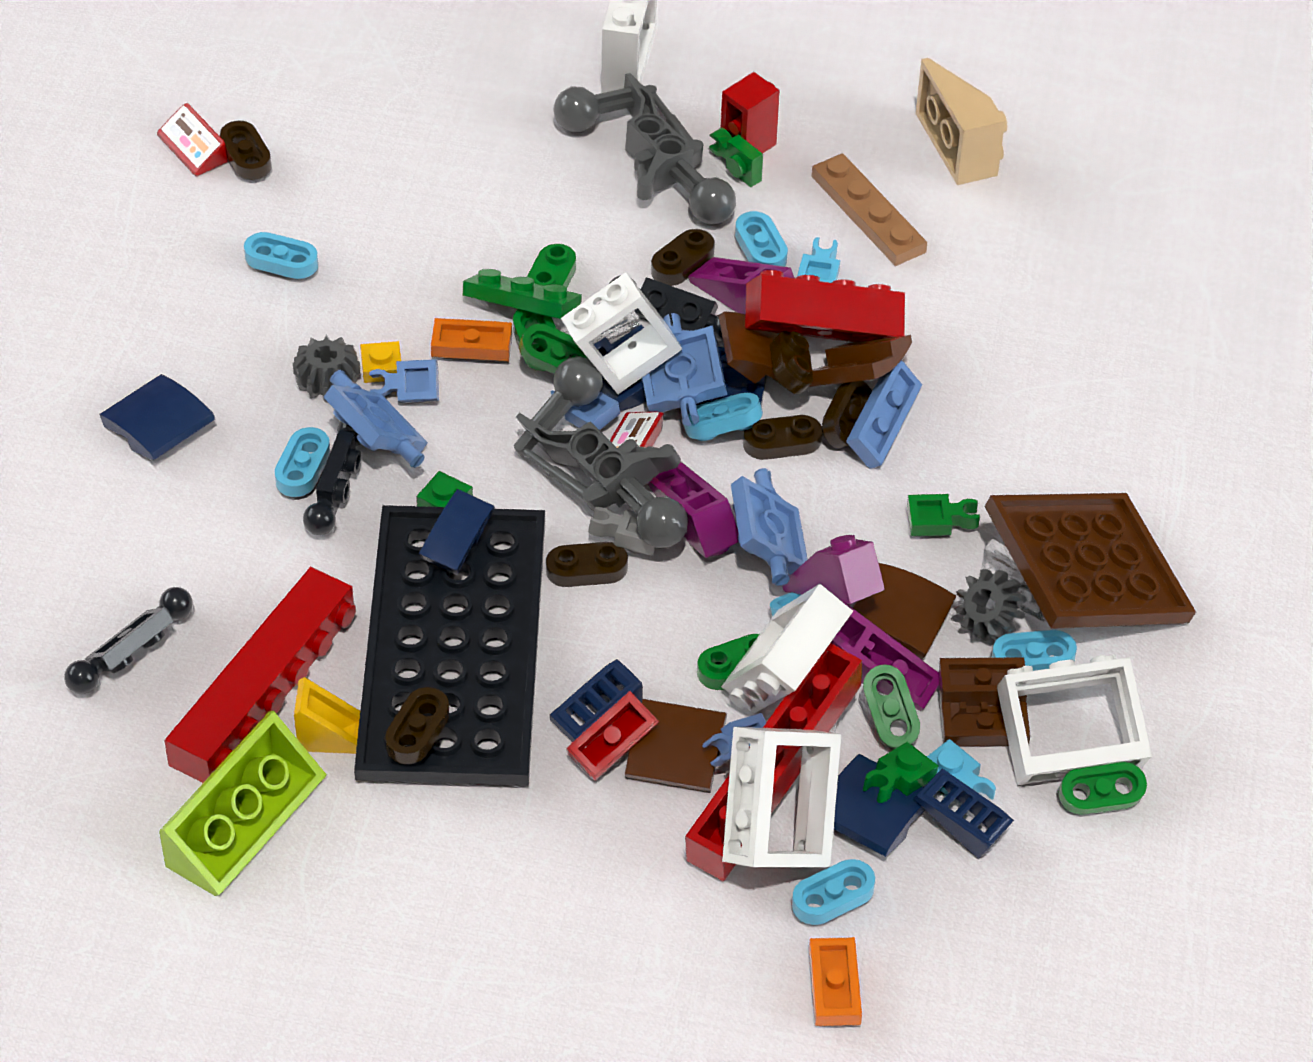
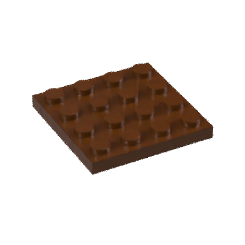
M1127 493L990 495L984 507L1051 629L1190 623L1196 613L1193 605Z

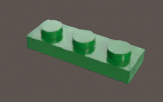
M482 269L478 271V274L463 281V296L561 319L582 302V294L569 292L567 287L563 285L551 284L544 286L534 283V280L529 277L510 278L502 276L501 272L495 269Z

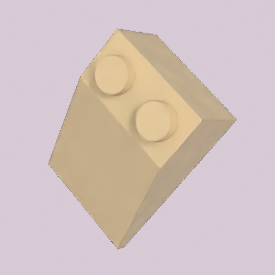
M930 58L921 59L916 115L955 183L961 185L998 176L1000 160L1004 157L1002 146L1003 134L1007 131V120L1004 112L997 109L990 96Z

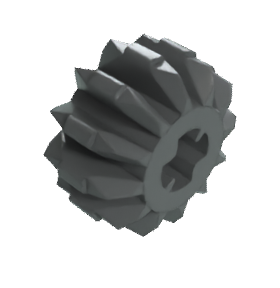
M327 334L324 340L321 341L310 338L308 346H299L297 356L294 357L293 374L296 376V383L301 391L309 393L311 399L318 395L325 396L329 388L334 385L330 382V378L338 370H343L355 384L357 382L356 379L359 378L360 361H358L357 352L354 350V345H346L342 337L334 341L330 340Z
M980 569L979 579L973 576L965 577L969 589L967 591L963 589L956 591L957 596L964 599V603L954 608L956 613L965 615L960 623L961 626L967 630L973 629L974 636L981 639L989 635L990 638L997 640L1002 636L1003 629L1009 633L1016 632L1012 620L1014 617L1017 619L1026 617L1024 612L1017 610L1018 605L1027 601L1025 595L1017 593L1021 586L1020 582L1013 578L1008 580V573L1002 570H997L992 574L988 569ZM989 599L995 601V606L992 610L986 607Z

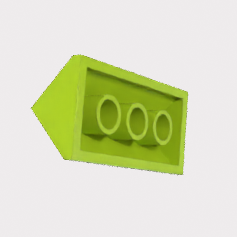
M274 710L269 711L159 830L165 867L214 896H219L327 775Z

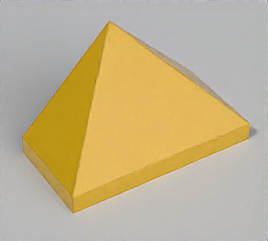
M306 677L301 678L298 681L294 710L296 738L308 752L356 754L360 710Z

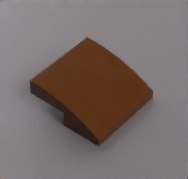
M722 312L719 315V322L727 364L754 384L765 375L779 383L772 370L770 343L780 333L745 329L746 314Z
M911 335L849 342L825 349L828 365L812 370L813 382L809 387L873 380L885 375L897 366L912 344Z
M878 563L885 590L854 602L852 608L922 660L929 651L956 595L917 574L891 565Z
M1024 657L939 658L943 743L950 739L959 747L1009 746L997 686L1002 678L1008 674V670L1025 666ZM1027 695L1018 696L1029 745L1030 727L1026 702Z
M642 699V704L659 721V724L630 749L625 777L627 779L711 793L716 767L712 766L710 762L720 755V751L716 746L711 745L703 748L702 745L713 735L722 733L721 728L726 724L727 713Z

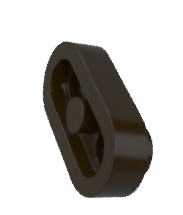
M238 120L229 122L221 128L220 137L225 142L227 158L238 176L248 180H257L270 172V151L253 124Z
M690 229L681 233L653 255L651 260V275L653 279L670 286L683 283L690 274L714 257L715 240L713 236L701 229Z
M782 331L770 343L772 370L774 376L783 387L792 393L801 394L813 382L811 356L808 350L809 344L797 332Z
M865 381L841 384L823 417V435L829 444L837 449L850 446L846 440L872 393L871 388Z
M808 415L762 419L753 424L752 428L744 430L743 447L749 456L760 460L811 454L818 450L821 445L822 426L817 419Z
M613 542L561 545L552 549L546 557L547 578L553 584L561 587L611 584L623 579L628 571V555L626 550L614 545Z
M424 687L413 691L407 697L385 735L387 753L394 761L402 764H413L419 762L428 754L449 719V701L442 691L432 687ZM431 713L433 715L426 717L423 714Z

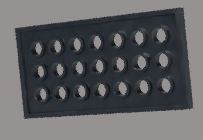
M382 505L354 766L355 780L529 786L545 537V510L494 509L477 544L473 543L459 571L467 573L469 576L463 580H453L449 578L452 572L421 559L419 552L422 547L411 545L416 539H427L445 507ZM500 541L512 544L510 548L504 550L493 547L495 543ZM416 570L427 573L425 577L420 579H413L407 576L410 572ZM496 573H505L510 576L509 579L501 582L494 581L490 577ZM413 602L421 603L425 606L419 611H408L404 608L407 604ZM452 604H461L466 607L465 610L458 613L446 610ZM494 605H502L508 608L506 612L501 614H493L488 611ZM408 635H416L421 638V641L416 644H405L400 640ZM451 636L460 637L464 640L461 644L455 646L443 643L446 638ZM490 638H501L506 641L505 644L499 647H491L485 644ZM406 668H412L419 672L411 678H403L397 674ZM450 669L461 673L455 679H445L440 676L443 671ZM489 671H498L504 675L502 678L494 681L482 677L484 673ZM432 687L439 689L447 696L449 703L456 705L458 709L449 713V719L436 740L451 738L456 743L448 748H440L433 744L428 754L422 760L413 764H402L394 761L387 753L385 739L388 727L399 712L394 707L401 702H405L407 697L419 688ZM485 705H496L501 708L498 713L487 715L480 711ZM426 713V714H423V715L426 716V717H428V716H432L433 714H431V713ZM484 739H493L499 745L493 749H482L477 746V743Z

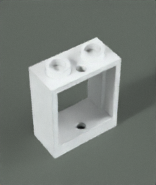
M627 272L561 318L575 343L617 394L682 350L669 326ZM638 308L650 324L611 352L602 356L591 340Z

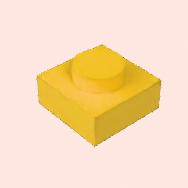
M399 341L360 344L364 383L385 381L384 377L372 378L369 375V372L375 369H382L388 373H397L396 361H401Z

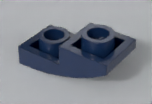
M457 489L419 552L420 558L458 575L473 543L477 544L495 506Z

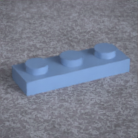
M902 360L890 372L879 377L846 440L869 469L882 465L923 385Z

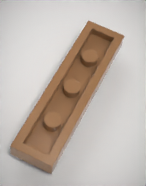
M843 153L812 166L811 177L894 266H898L926 253L927 241Z

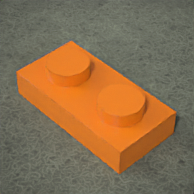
M435 318L431 340V357L509 361L512 322Z
M855 937L810 938L809 956L815 1026L861 1025L862 1008Z

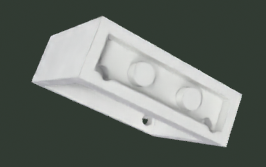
M610 0L602 27L601 93L624 88L625 74L631 73L642 83L656 33L657 0Z
M818 584L775 613L721 687L730 693L729 698L737 707L741 709L747 708L753 713L794 692L852 614L853 610L821 584Z
M1114 654L1110 656L1100 655L1092 658L1090 663L1075 665L1074 660H1062L1050 664L1049 669L1033 671L1032 666H1023L1022 668L1008 670V674L1002 678L997 686L1017 786L1064 779L1066 774L1073 769L1128 762L1141 768L1152 757L1130 657L1116 659ZM1111 683L1123 744L1031 757L1018 696Z
M733 728L722 862L750 867H830L841 734L802 729ZM777 745L802 746L794 851H768Z

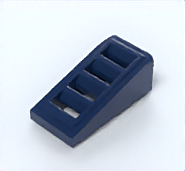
M616 659L602 668L550 714V721L573 742L629 691L642 703V682ZM603 694L610 699L608 703L601 697ZM590 704L597 713L593 714L586 706ZM576 713L585 723L580 726L571 715Z
M943 768L914 797L918 804L978 859L1014 821L1001 808ZM944 787L949 793L940 802L933 796ZM957 799L962 805L954 812L948 806ZM968 811L975 816L970 822L963 818ZM981 823L988 828L985 832L977 828Z

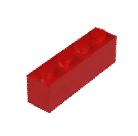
M766 270L760 272L759 276L746 283L745 329L775 333L794 331L802 336L849 342L904 336L905 292L891 291V286L885 284L860 287L856 286V282L852 280L841 279L829 283L821 282L820 277L815 275H800L796 278L784 277V273L781 271Z

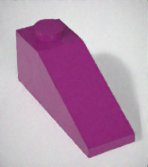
M718 257L711 258L688 276L691 284L741 314H746V283L759 276L760 272L777 270L783 272L784 277H795L791 267Z
M680 461V464L675 469L659 473L647 483L656 497L668 496L682 504L688 517V528L684 537L705 558L721 555L730 546L739 542L738 528L728 499L683 462Z
M843 535L830 541L831 546L815 552L789 576V582L782 585L785 592L803 595L818 584H821L840 601L848 604L885 590L874 543L855 539V535Z
M844 603L853 612L830 643L862 659V684L867 673L876 666L891 665L897 668L906 680L915 709L922 711L939 685V672L848 604ZM882 680L877 684L876 689L885 695H889L893 691V685L887 680Z

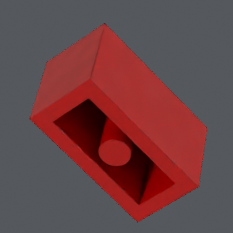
M752 72L723 90L720 128L726 129L732 138L740 135L761 153L771 149L777 144L780 90L756 72Z

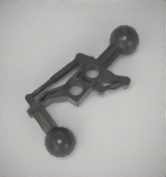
M631 73L625 74L624 88L594 95L584 87L571 86L560 92L555 100L553 111L557 123L569 132H583L594 125L599 114L627 108L633 118L627 121L625 150L635 159L634 169L637 171V197L639 199H651L655 191L678 182L690 193V209L698 220L708 225L721 224L732 216L736 207L734 190L728 182L717 177L704 178L694 169L702 161L704 144L700 140L693 139L675 114L669 111L656 94L657 87L655 85L643 86ZM656 106L665 116L666 121L657 113Z
M577 356L565 360L559 364L553 375L555 392L535 416L529 419L520 412L516 416L525 432L514 444V449L519 456H526L549 472V476L581 497L593 511L595 507L606 508L612 504H616L620 508L626 503L637 514L636 525L638 533L646 543L656 548H670L679 543L687 533L688 517L686 510L678 501L668 496L654 497L644 487L659 473L675 469L680 464L681 458L672 445L665 444L660 448L651 446L646 448L638 446L635 440L628 439L617 448L591 421L575 431H552L572 406L579 407L591 403L597 399L603 388L602 374L588 358ZM537 444L554 462L580 468L593 483L587 488L562 469L551 465L531 450Z

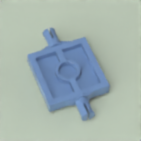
M671 313L673 324L669 314L664 317V321L679 342L682 350L642 377L646 402L650 412H665L681 408L683 424L692 426L690 415L694 425L699 422L696 404L727 395L713 326L694 331L682 330L680 316L676 313Z
M343 370L336 371L330 378V382L334 385L329 388L324 396V399L334 408L333 414L341 422L350 425L358 433V441L366 448L373 451L377 449L390 450L395 454H400L411 467L416 468L421 465L425 458L421 452L428 442L381 393L362 389Z
M762 468L754 473L756 483L741 476L731 484L733 510L736 515L739 533L738 540L741 547L746 552L755 554L767 561L771 569L772 583L781 586L789 582L790 577L788 574L791 575L808 558L799 509L786 502L776 493L772 485L771 471Z

